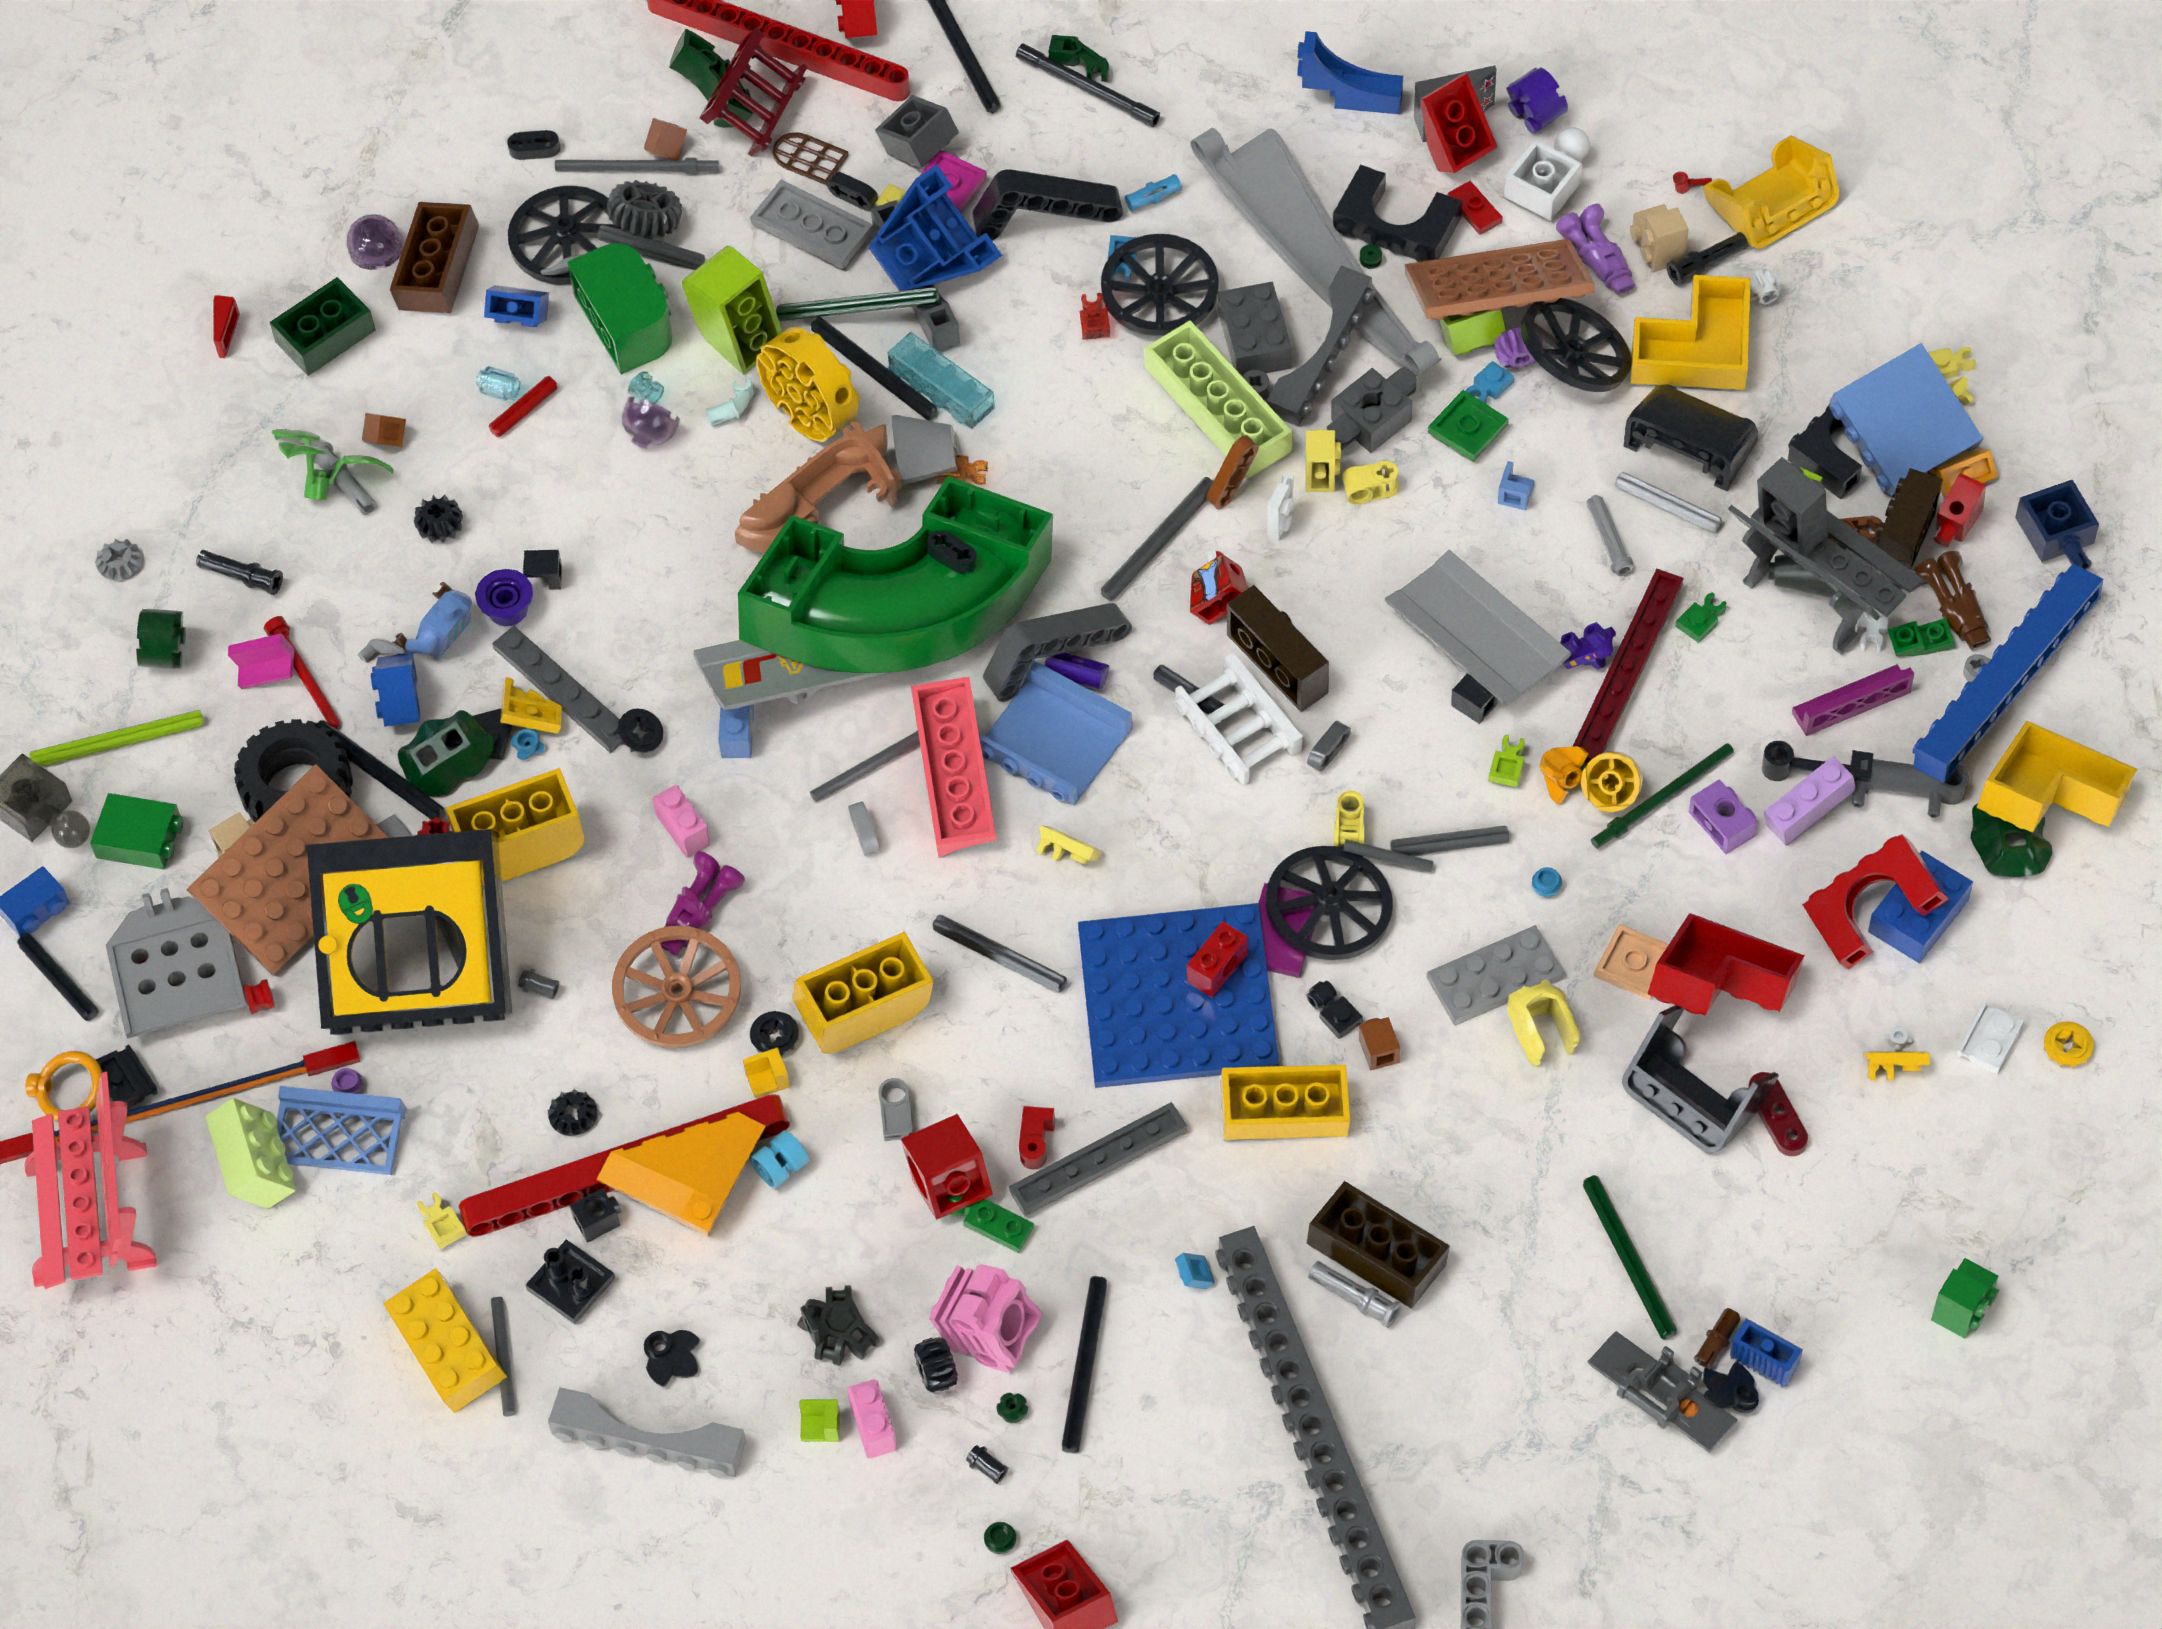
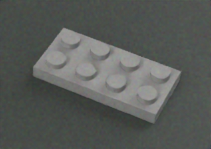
M782 179L750 216L751 224L841 269H844L874 231L873 224Z
M1534 925L1428 971L1427 979L1454 1026L1507 1004L1508 995L1521 989L1523 986L1532 987L1547 979L1551 984L1564 979V972L1537 926Z

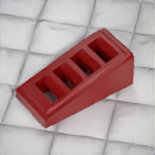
M215 295L213 299V341L219 358L225 359L240 313L234 297Z

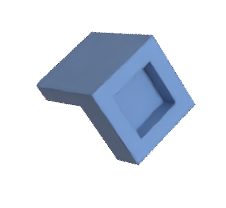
M1508 461L1499 485L1498 504L1526 511L1534 487V480L1513 475L1514 462Z

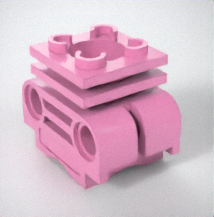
M980 1264L977 1265L975 1271L967 1268L965 1271L963 1267L956 1266L951 1277L948 1278L938 1302L933 1306L929 1319L941 1337L946 1340L952 1352L958 1353L960 1350L963 1355L967 1356L971 1353L975 1360L982 1365L1011 1373L1013 1367L1016 1368L1023 1354L1026 1339L1037 1327L1043 1314L1038 1306L1030 1300L1026 1293V1288L1020 1280L1009 1278L1004 1269Z

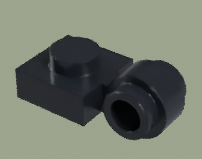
M1327 980L1324 982L1319 981L1309 988V993L1306 994L1307 1000L1315 1009L1320 1007L1323 1009L1319 1014V1018L1340 1039L1363 1022V1016L1344 996L1334 1001L1337 992L1333 985Z

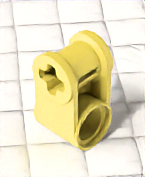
M1390 461L1353 466L1342 473L1347 499L1351 504H1363L1368 501L1390 498L1396 495L1399 490V483L1397 481L1398 468ZM1382 469H1385V475L1382 474ZM1387 484H1389V490H1388V491L1386 490V485H1387Z
M1345 791L1337 799L1336 822L1334 823L1335 847L1344 846L1346 839L1364 844V800L1361 794L1356 791ZM1353 807L1356 810L1346 811L1345 808Z

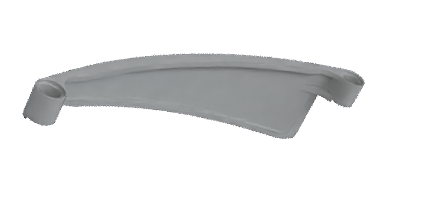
M1210 128L1191 140L1190 145L1193 153L1236 208L1284 262L1330 307L1329 286L1341 265L1365 274L1320 205L1284 140L1274 129H1267L1233 153H1230L1228 145H1225L1221 134L1215 128ZM1372 284V288L1375 290L1373 300L1370 305H1365L1363 308V315L1359 326L1353 328L1401 366L1413 371L1416 376L1441 361L1442 358H1439L1436 349L1430 342L1423 341L1419 343L1413 339L1407 328Z

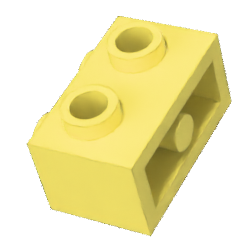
M1306 430V492H1334L1335 476H1340L1341 442H1335V430Z

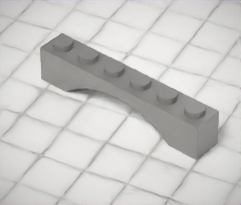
M559 1387L548 1420L552 1435L559 1440L571 1442L574 1439L585 1442L586 1445L596 1449H602L604 1446L615 1449L618 1453L626 1456L638 1454L646 1456L647 1459L656 1463H663L664 1461L673 1462L686 1470L703 1469L716 1477H725L726 1475L736 1477L746 1445L743 1429L713 1422L698 1429L681 1433L660 1434L641 1431L626 1426L612 1418L596 1403L590 1394Z

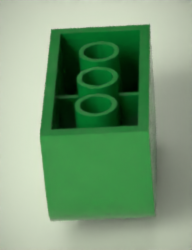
M619 243L608 244L567 261L574 297L620 374L651 362L668 351L672 343V331L669 320L671 312L666 303L668 295L663 284H657L655 281L656 275L650 263L645 264L634 248Z

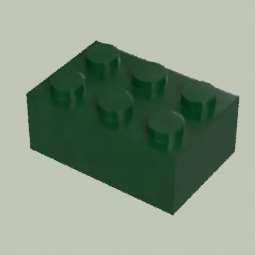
M338 277L269 322L275 342L307 376L376 331L371 310Z

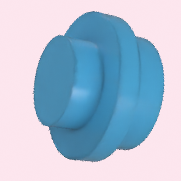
M1541 868L1532 877V888L1540 896L1551 897L1561 890L1562 878L1553 868Z

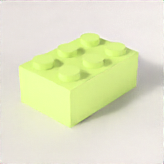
M231 1098L205 1116L228 1195L269 1209L296 1191L293 1182V1172L285 1156V1146L278 1133L277 1119L272 1112L236 1098Z

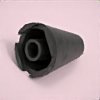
M1835 542L1837 545L1846 550V547L1844 545H1842L1839 542ZM1785 554L1775 556V562H1769V580H1775V586L1830 598L1836 593L1835 590Z

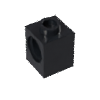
M603 1188L569 1205L572 1217L587 1243L620 1226L618 1214L622 1212L614 1196L608 1198ZM597 1211L604 1212L601 1216L598 1217L591 1216L594 1212Z

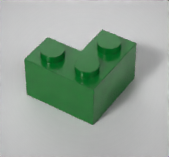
M1964 1258L1957 1270L1953 1268L1940 1289L1931 1321L1965 1339L1971 1329L1977 1331L1985 1316L1983 1313L1987 1305L1991 1307L1997 1298L2000 1290L1995 1287L1999 1276Z

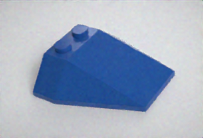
M937 164L913 181L868 246V249L899 291L914 290L980 272L1002 256L987 233L979 238L949 198L947 192L953 186Z

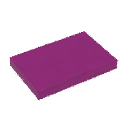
M1264 883L1258 903L1267 971L1300 978L1306 955L1286 944L1271 926L1265 907L1268 883ZM1279 886L1277 903L1311 895V893ZM1312 905L1284 912L1281 915L1288 926L1298 934L1316 907ZM1314 929L1307 937V940L1311 941Z

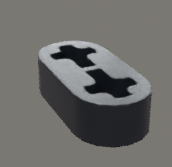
M551 130L517 132L512 134L507 140L509 154L516 160L551 158L557 155L561 148L558 135ZM518 144H523L522 148H518Z
M836 172L827 183L829 191L834 196L860 209L870 210L878 200V194L871 186L845 173Z
M934 531L928 536L927 551L932 558L960 574L970 573L975 569L977 553L973 547L946 531Z

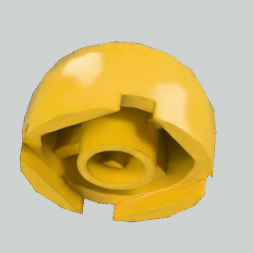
M1609 751L1601 753L1589 761L1582 772L1581 786L1586 799L1590 800L1596 808L1601 811L1616 812L1624 810L1636 801L1642 789L1643 777L1640 767L1633 758L1622 752Z

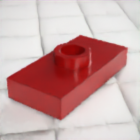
M1471 181L1447 193L1448 196L1462 200V216L1479 235L1502 223L1503 216Z

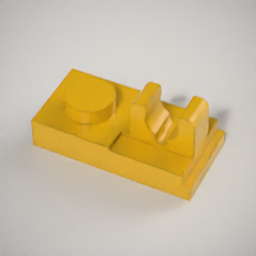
M1863 1051V1058L1867 1062L1868 1078L1870 1080H1875V1072L1879 1069L1880 1065L1886 1071V1080H1893L1894 1065H1902V1071H1921V1065H1930V1053L1926 1051Z

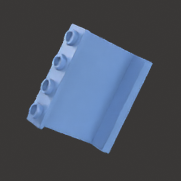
M1922 343L1833 393L1829 401V407L1833 416L1837 420L1841 419L1846 427L1845 433L1852 444H1857L1861 450L1860 456L1862 461L1868 468L1872 467L1877 475L1876 482L1883 492L1887 491L1890 497L1896 495L1895 490L1900 477L1906 478L1910 468L1927 473L1965 450H1968V452L1979 447L1984 439Z
M1034 660L1027 674V682L987 734L984 736L979 733L982 756L986 761H993L999 764L1009 774H1017L1026 779L1031 786L1035 788L1041 787L1050 792L1057 800L1075 805L1133 729L1132 713Z

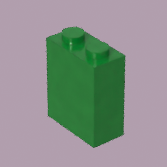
M108 793L90 844L97 859L164 870L168 859L173 857L175 850L174 841L176 835L182 831L183 817L180 815L177 805L173 803Z

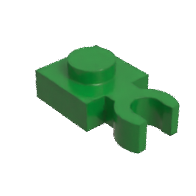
M1713 592L1706 595L1702 607L1694 602L1676 620V627L1697 643L1717 625V617L1721 616L1726 610L1727 602L1725 601L1721 602L1718 606L1711 604L1715 596Z

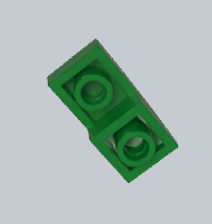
M1946 618L1920 626L1917 625L1916 621L1888 629L1896 656L1926 655L1955 648Z

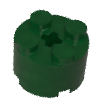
M142 609L140 611L137 626L139 648H136L138 666L170 669L182 667L183 655L182 651L179 650L180 644H185L186 628L183 627V611Z

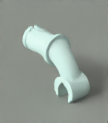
M745 376L747 384L743 388L737 386L734 380L733 388L736 395L734 399L729 398L730 401L706 409L712 426L734 418L740 419L739 416L746 409L750 399L755 394L750 378Z

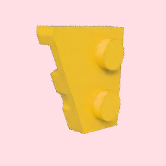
M505 677L500 722L558 734L561 727L562 706L552 700L543 698L532 689L525 693L513 686L515 680Z

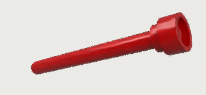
M282 616L271 618L265 623L264 631L267 636L282 634L294 647V669L325 720L337 729L340 726V720L290 640L289 625Z

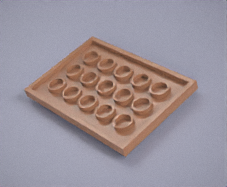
M1570 239L1405 264V275L1426 319L1441 320L1449 315L1459 314L1466 316L1473 314L1475 311H1498L1506 306L1524 307L1532 302H1555L1558 298H1581L1586 296V294L1594 293V282Z
M315 764L186 890L273 976L314 936L307 845L389 837ZM381 868L365 869V870H353V871H342V872H330V873H324V874L344 873V872H356V871H367V870H379V869H381Z

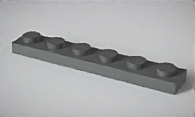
M515 626L511 627L492 643L494 650L545 696L561 705L562 711L609 753L621 745L622 740L620 735L617 734L618 721L620 719Z
M1170 1102L1010 1185L1009 1191L1024 1216L1187 1132V1124L1174 1104Z

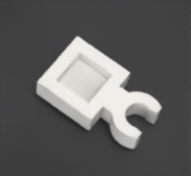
M1873 608L1880 616L1877 621L1863 612L1857 622V633H1863L1859 647L1860 650H1865L1866 642L1872 641L1876 644V652H1880L1883 644L1882 635L1887 634L1888 617Z

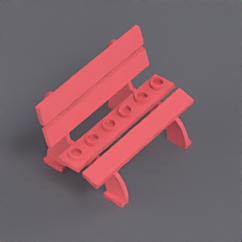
M103 1072L100 1075L96 1097L99 1135L92 1136L89 1106L58 1111L60 1142H55L52 1113L32 1120L34 1152L25 1160V1173L27 1177L36 1175L42 1256L36 1260L32 1267L35 1287L44 1286L45 1289L65 1283V1267L67 1265L70 1267L71 1280L103 1275L102 1257H109V1266H115L117 1258L125 1260L129 1271L157 1266L156 1254L153 1249L143 1243L132 1241L136 1209L133 1207L118 1208L114 1155L119 1158V1161L146 1157L147 1146L146 1143L123 1136L127 1116V1103L123 1101L110 1102L107 1072ZM93 1152H100L107 1230V1240L100 1241ZM59 1160L62 1162L68 1247L64 1248L57 1162Z

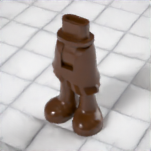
M1948 551L1941 554L1937 562L1934 558L1923 561L1913 571L1924 580V583L1921 585L1928 583L1935 592L1941 605L1939 611L1942 613V617L1947 619L1950 627L1959 635L1961 641H1966L1970 649L1987 644L1991 640L1986 631L1988 624L1984 619L1982 609L1976 598V592L1972 590V584L1970 582L1965 584L1959 568L1963 563L1961 554L1957 551ZM1941 573L1946 575L1955 591L1954 596L1949 591Z

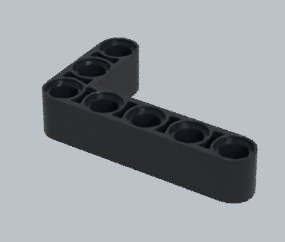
M1012 169L1002 170L994 176L972 212L977 237L979 238L987 233L992 241L1001 235L1017 209L1100 222H1115L1123 216L1120 195L1116 186Z

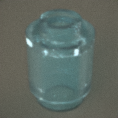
M487 366L478 373L476 385L479 386L480 393L506 401L508 399L514 400L517 397L521 381L520 378L515 377L514 373Z

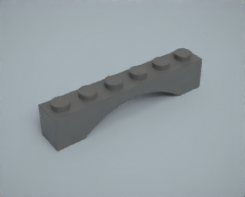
M897 200L871 208L875 234L879 232L897 206ZM932 284V285L925 286V287L918 288V289L932 288V287H935V286H934V284ZM940 294L937 304L912 307L933 352L960 344L958 322L948 302Z
M1340 266L1329 286L1330 304L1333 314L1325 341L1304 365L1280 377L1267 399V404L1283 421L1299 427L1303 418L1307 419L1313 408L1312 402L1316 395H1321L1328 372L1332 373L1336 368L1337 356L1340 350L1347 348L1351 330L1353 327L1357 328L1363 315V308L1365 305H1370L1373 300L1375 290L1372 288V277L1345 266Z

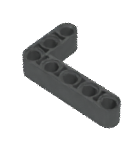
M1115 603L1014 623L1003 633L983 674V680L998 701H1008L1019 692L1035 659L1120 641L1131 632L1132 624Z

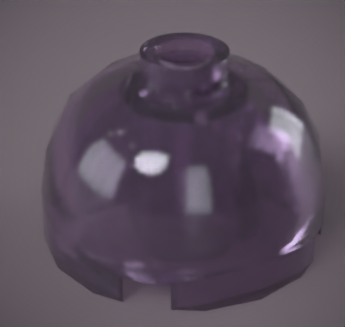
M367 214L359 217L352 223L347 233V250L352 262L360 268L377 270L376 266L384 264L386 268L399 259L403 250L402 237L395 223L387 217L379 214Z
M628 397L622 412V425L625 432L633 437L631 442L646 449L648 444L658 446L669 441L681 421L680 418L677 416L673 420L669 418L671 415L669 410L644 399L641 400L640 404L634 403L635 397Z

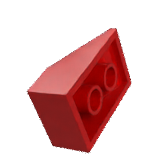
M1467 73L1461 74L1420 99L1427 146L1438 171L1454 174L1498 147Z
M1068 1539L1010 1568L1011 1573L1044 1629H1105L1118 1622L1111 1593Z

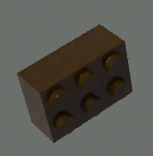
M1912 468L1909 469L1906 478L1900 477L1895 490V494H1897L1895 500L1891 499L1886 509L1885 516L1887 518L1885 523L1880 522L1877 529L1875 545L1898 562L1905 561L1913 567L1937 512L1943 479Z

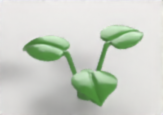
M272 430L275 440L282 437L299 438L305 443V445L291 442H279L278 444L279 449L287 459L295 455L306 454L305 498L327 500L328 485H334L341 466L345 464H378L393 473L394 469L390 465L377 458L348 455L338 460L330 477H327V471L314 469L313 454L326 455L325 450L311 446L310 439L320 440L319 435L302 430Z

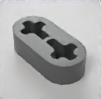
M1335 721L1311 750L1307 764L1322 772L1347 742L1351 728L1340 721Z

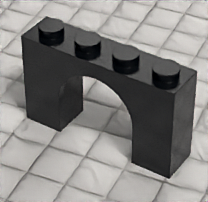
M1360 164L1333 212V226L1342 235H1349L1367 244L1385 248L1394 254H1401L1415 259L1417 262L1439 259L1462 218V200L1436 192L1425 214L1417 221L1405 225L1385 222L1377 216L1374 210L1385 192L1386 173Z
M1828 405L1820 417L1815 416L1809 422L1804 432L1801 434L1797 433L1792 437L1788 444L1789 454L1787 461L1790 463L1794 462L1799 467L1823 477L1822 485L1839 499H1842L1859 483L1862 465L1841 451L1833 443L1830 436L1839 428L1845 427L1841 419L1837 420L1833 416Z

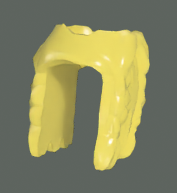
M1547 979L1532 987L1523 986L1521 989L1508 995V1016L1513 1023V1030L1526 1052L1527 1059L1533 1066L1541 1064L1540 1060L1545 1052L1542 1039L1532 1019L1536 1015H1551L1568 1055L1574 1052V1048L1578 1046L1580 1040V1032L1576 1027L1571 1008L1566 1003V995L1560 988L1552 985Z

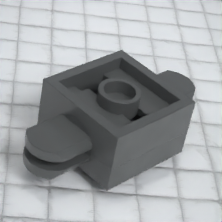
M1371 368L1331 400V420L1333 422L1327 426V430H1335V442H1341V450L1356 440L1367 451L1372 453L1412 421L1413 401L1409 397L1416 392V375L1409 369L1400 368L1386 379L1374 368Z

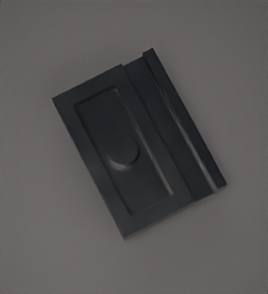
M129 1044L120 1052L115 1050L96 1059L102 1071L107 1072L110 1102L123 1101L127 1103L128 1108L145 1100V1097L153 1094V1096L158 1094L156 1085Z

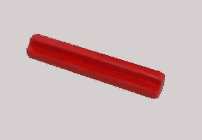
M550 376L544 377L489 424L491 433L496 437H501L557 389L556 381Z

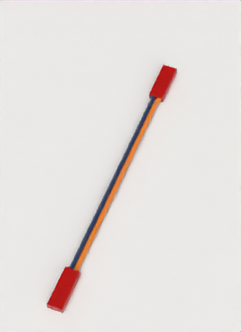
M352 1041L303 1055V1060L298 1063L128 1110L125 1123L297 1074L307 1073L308 1076H313L361 1062L356 1043ZM98 1119L91 1121L92 1133L98 1131ZM59 1130L54 1131L55 1142H60ZM33 1133L0 1141V1164L28 1157L34 1152Z

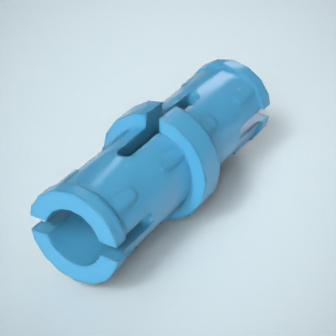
M1173 174L1155 183L1151 181L1146 183V187L1125 195V202L1131 212L1152 202L1156 204L1161 201V198L1182 190L1180 180L1176 174ZM1163 188V190L1144 198V195Z

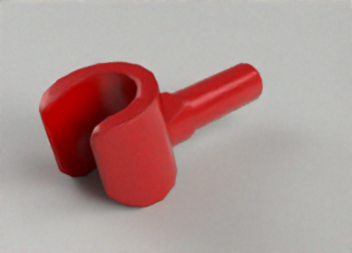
M1682 171L1676 172L1673 175V182L1676 183L1675 190L1680 194L1686 193L1690 187L1706 185L1712 181V178L1689 179L1688 175Z

